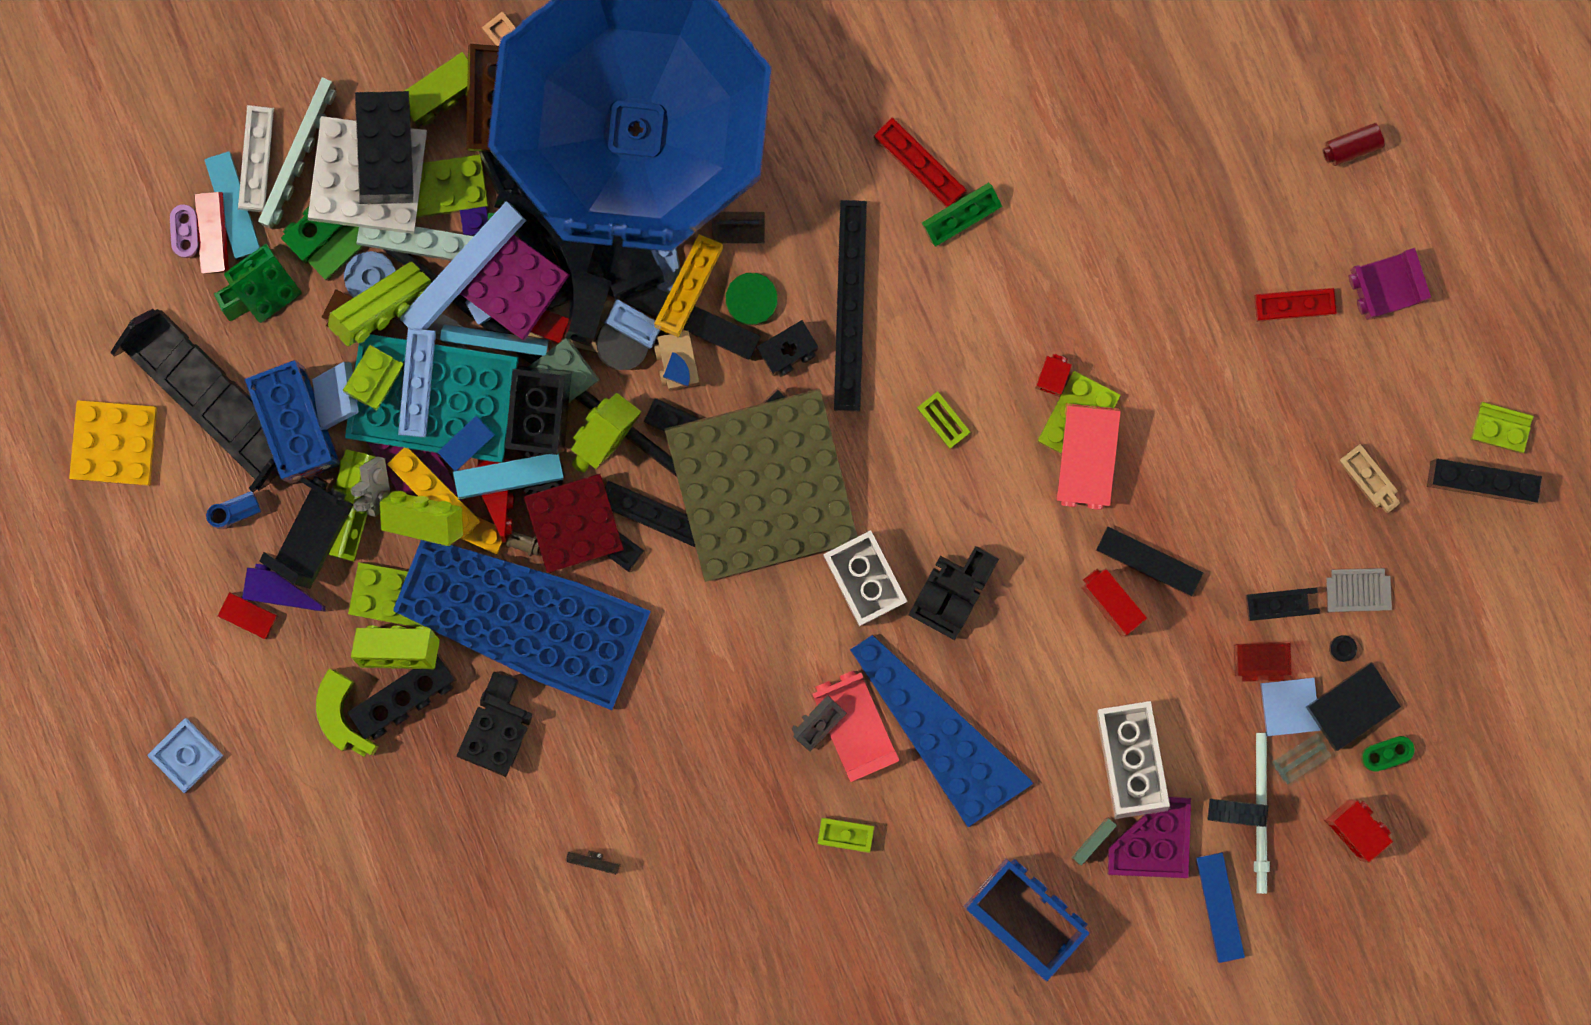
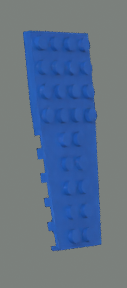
M421 540L393 609L394 612L527 677L610 710L614 707L651 612L575 581L453 545L445 546Z

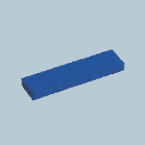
M1223 852L1196 857L1217 962L1222 963L1245 958Z

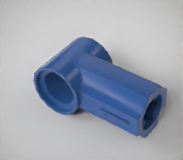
M250 491L221 504L212 505L207 510L206 518L213 527L226 529L231 524L261 513V509L254 492ZM217 510H224L226 512L225 521L219 524L215 523L213 520L214 513Z

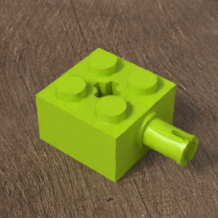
M618 393L610 399L605 397L597 408L594 407L586 418L588 422L585 427L582 426L573 437L576 443L571 450L577 454V457L573 460L572 466L579 472H586L589 465L597 469L619 447L642 411Z

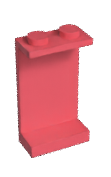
M1066 403V420L1058 492H1056L1055 496L1057 501H1061V505L1077 507V503L1088 504L1087 508L1100 510L1103 509V505L1110 506L1121 413L1118 408Z
M854 670L839 676L841 682L834 685L827 681L816 686L817 692L812 694L817 706L828 695L847 713L829 731V734L850 782L899 761L862 673L856 675Z

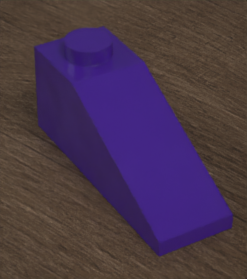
M255 564V569L247 567L242 599L325 612L326 607L276 572L271 571L267 566Z

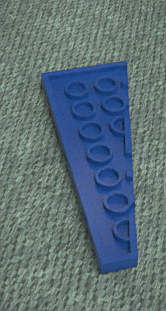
M873 635L850 649L967 827L1033 784L1031 779Z

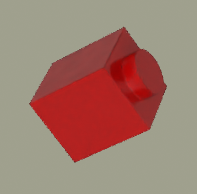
M1053 354L1052 357L1047 356L1035 389L1060 397L1072 364L1067 363V358L1057 354Z

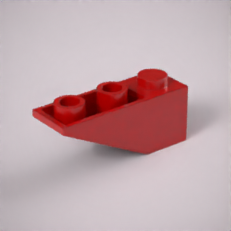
M478 459L477 467L498 464L500 462ZM504 459V460H503V462H508V461H510V459ZM506 490L481 495L502 542H507V535L512 534V519H508L509 509L514 508V493Z

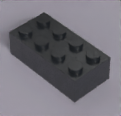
M409 91L355 92L359 204L413 203Z

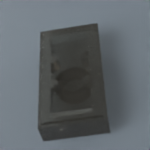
M588 850L587 855L568 851L566 857L568 863L615 875L619 873L621 863L603 859L604 854Z

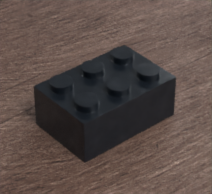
M524 366L512 369L505 448L553 455L564 452L572 372Z

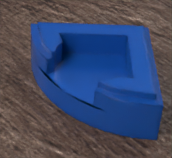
M672 352L663 378L688 387L690 383L688 366L679 355Z

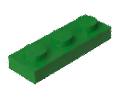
M988 182L923 221L922 225L931 243L936 247L1003 206L993 186Z

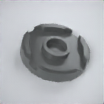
M606 324L599 329L596 337L599 358L606 366L615 370H629L638 366L645 359L649 349Z

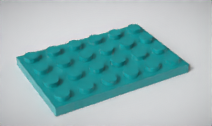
M370 334L364 342L358 345L355 369L369 345L393 357L396 361L402 362L405 367L407 340ZM435 344L427 436L398 435L404 378L403 367L377 411L357 400L359 413L348 418L345 438L437 453L475 416H478L495 436L472 458L503 463L512 369L518 367L519 357Z

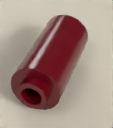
M1373 123L1326 141L1325 148L1322 150L1327 163L1331 162L1334 166L1384 148L1385 142L1379 126Z

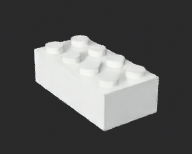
M1151 701L1098 709L1097 721L1115 819L1168 811L1170 805Z

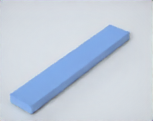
M506 201L400 317L401 321L408 328L427 330L525 223L526 219Z

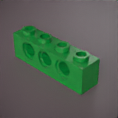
M309 206L302 213L304 217L297 223H290L283 230L284 235L281 237L305 264L308 263L307 260L345 226L309 221ZM308 226H317L315 236L311 238L305 236V229Z

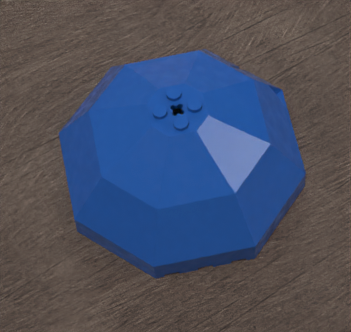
M550 0L542 8H538L523 20L522 24L512 32H508L500 39L488 147L563 241L612 245L614 236H622L623 247L672 251L760 180L771 83V66L755 49L742 30L732 21L717 0ZM635 123H639L640 128L644 129L643 133H639L638 136H633V132L629 131V127H634Z

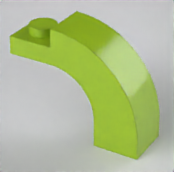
M328 669L320 683L316 697V713L323 733L341 751H346L351 743L353 745L351 749L361 756L365 757L367 753L374 755L379 745L369 739H364L362 735L355 732L348 725L344 717V703L355 682L334 669Z

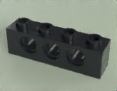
M437 653L435 669H412L347 713L364 739L372 737L373 740H376L387 733L385 728L393 722L397 726L409 718L407 713L414 708L420 711L432 702L429 698L439 693L440 696H443L454 688L452 683L457 680L441 655ZM424 676H429L433 681V686L429 691L425 692L420 688L419 682ZM401 691H407L410 694V702L406 706H401L397 701V696ZM381 705L385 706L388 710V716L383 721L378 720L375 716V710Z

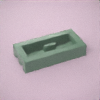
M1106 818L1071 858L1082 866L1117 825L1109 818Z

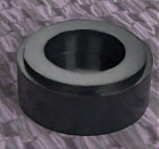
M1341 635L1331 641L1329 652L1336 661L1347 662L1355 657L1357 645L1351 637Z

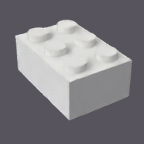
M871 530L823 554L859 627L907 603Z

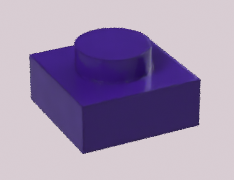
M486 207L460 210L463 235L475 236L488 222Z

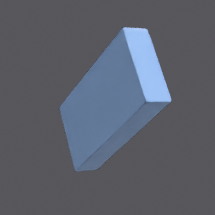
M618 299L615 300L604 321V324L649 349L652 348L661 331L654 327V319Z

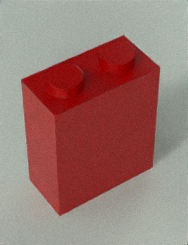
M1096 569L1083 579L1086 584L1081 589L1121 637L1128 635L1147 619L1107 569L1101 572Z

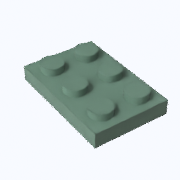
M567 338L529 366L532 368L572 372L569 403L599 381V378L571 340Z

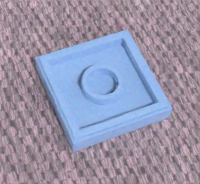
M342 362L312 379L317 417L321 429L327 430L359 413L357 400L343 393L345 385L353 374L351 362Z
M1314 678L1260 683L1267 736L1321 731L1306 708L1307 705L1317 699Z
M184 718L147 756L183 793H186L224 755L187 718Z

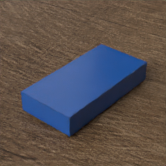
M475 416L437 453L454 471H458L495 434L478 416Z

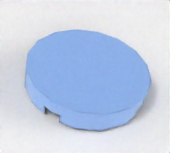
M374 251L364 252L354 256L347 264L344 272L345 286L349 294L356 297L396 270L392 262L383 254Z

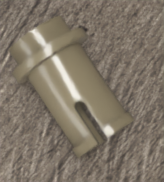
M512 530L511 537H508L507 546L527 552L528 556H538L540 548L536 536L532 538Z

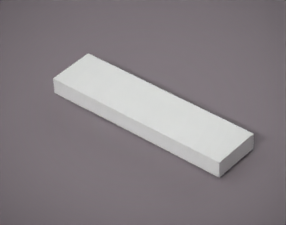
M247 105L238 210L262 212L265 207L274 108Z

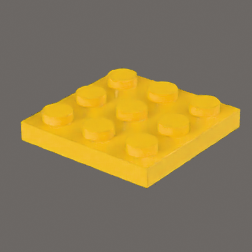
M77 400L69 479L150 486L158 407Z

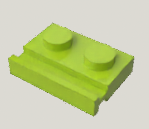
M369 345L345 385L343 393L377 411L403 369L404 364Z
M1484 402L1480 403L1471 440L1521 454L1524 453L1531 428L1530 425L1534 416Z

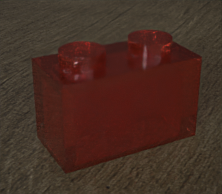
M1291 643L1235 644V677L1242 676V682L1258 681V676H1268V681H1284V676L1292 675Z

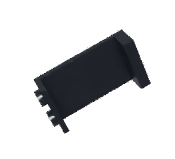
M614 236L612 245L595 244L593 252L607 280L611 281L610 290L615 300L621 301L664 282L663 272L660 266L657 265L650 249L623 247L622 236Z
M314 476L313 480L302 477L300 482L310 487L311 490L278 555L263 552L259 562L292 584L311 589L353 507V503L345 499L346 494L333 487L329 489L327 487L329 483Z

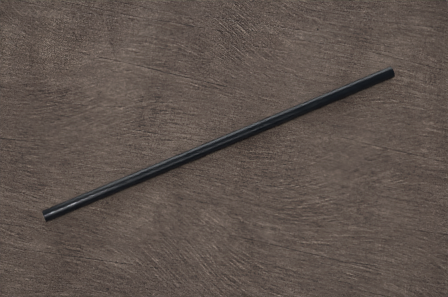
M383 249L402 265L412 261L420 269V272H423L431 280V283L438 276L411 254ZM459 294L451 303L475 320L465 303L467 299ZM491 318L481 324L488 331L514 335L495 319ZM516 352L530 364H533L542 357L541 355ZM587 390L575 398L591 411L601 403ZM632 426L625 437L677 477L672 456Z

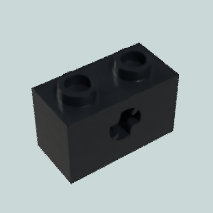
M803 320L757 346V351L773 377L777 374L783 377L794 370L792 365L800 360L803 364L817 356L815 351L818 350V345ZM785 345H788L790 348L793 346L796 348V350H793V356L790 357L789 354H782Z

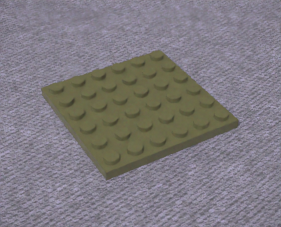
M820 389L665 429L705 582L837 548L857 537Z

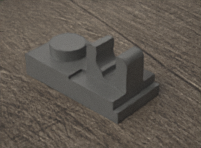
M827 695L809 716H802L804 721L798 728L795 725L792 727V731L795 734L793 737L811 751L847 713Z

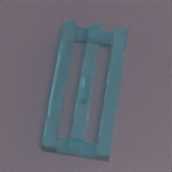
M1317 733L1271 762L1286 785L1331 757L1330 752L1327 751L1326 746L1321 742ZM1313 742L1316 743V747L1283 768L1280 766V763ZM1321 751V756L1290 776L1286 775V772Z

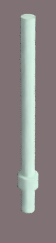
M1256 733V804L1267 805V733ZM1256 826V861H1254V872H1256V893L1267 894V872H1270V861H1267V827Z

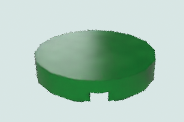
M745 273L737 276L729 284L726 291V306L730 315L737 322L746 325H759L766 322L774 314L777 307V291L774 284L766 276L759 273Z

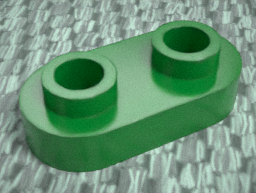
M1396 736L1381 741L1363 750L1361 762L1370 771L1385 770L1409 761L1414 755V744L1409 738L1404 736ZM1398 744L1404 748L1403 753L1400 755L1395 752V747ZM1373 753H1376L1379 757L1376 763L1370 761V756Z

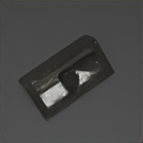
M718 213L712 218V240L722 244H765V213Z

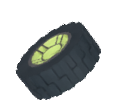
M1210 799L1207 820L1267 827L1269 805Z

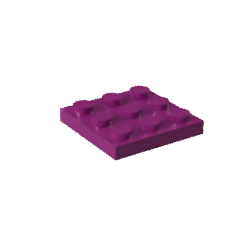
M513 235L462 290L460 295L519 338L525 340L570 274L519 237Z

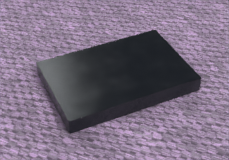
M1369 662L1306 706L1334 751L1340 750L1401 707L1372 662Z

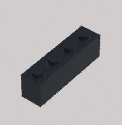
M1437 458L1430 462L1427 487L1532 505L1538 503L1542 476Z

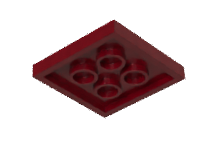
M601 474L524 496L547 573L624 550Z

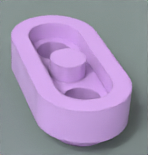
M178 205L170 214L171 247L178 256L191 258L199 250L196 211L188 205ZM188 215L189 221L185 224L181 223V217ZM185 241H190V248L184 250L182 244Z

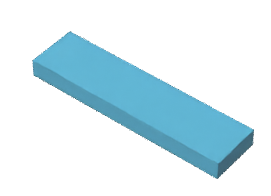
M228 151L204 160L214 192H223L225 227L235 259L238 260L249 256L259 249L260 244L250 212L238 210L240 180L232 155Z
M445 324L440 336L441 341L541 356L546 355L549 340L527 337L525 340H522L517 335Z
M559 454L540 455L453 472L458 499L563 480Z

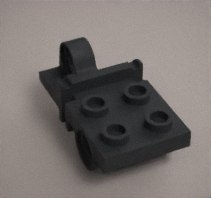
M977 546L973 549L964 568L940 556L936 566L941 568V570L933 568L908 615L955 640L980 596V592L976 591L975 588L984 589L999 558Z
M493 672L487 688L480 699V706L485 707V709L477 707L457 753L458 758L505 777L516 759L522 739L527 732V726L522 725V723L530 725L532 713L509 704L518 684L517 679Z

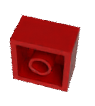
M1348 799L1324 821L1360 861L1370 863L1393 842L1389 837L1391 832L1381 821L1378 823L1371 817L1373 811L1364 801Z

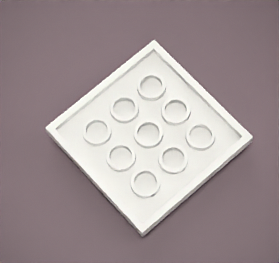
M321 116L308 220L414 234L427 130L411 128L413 203L359 204L356 121Z

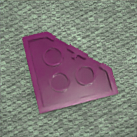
M1168 797L1170 805L1168 811L1145 814L1108 847L1107 875L1188 878L1191 798Z

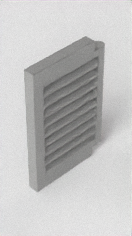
M1385 568L1331 570V578H1326L1327 612L1392 610L1390 576H1385Z

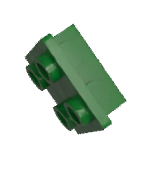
M267 243L224 273L230 287L259 323L265 321L302 294L300 288L280 264Z

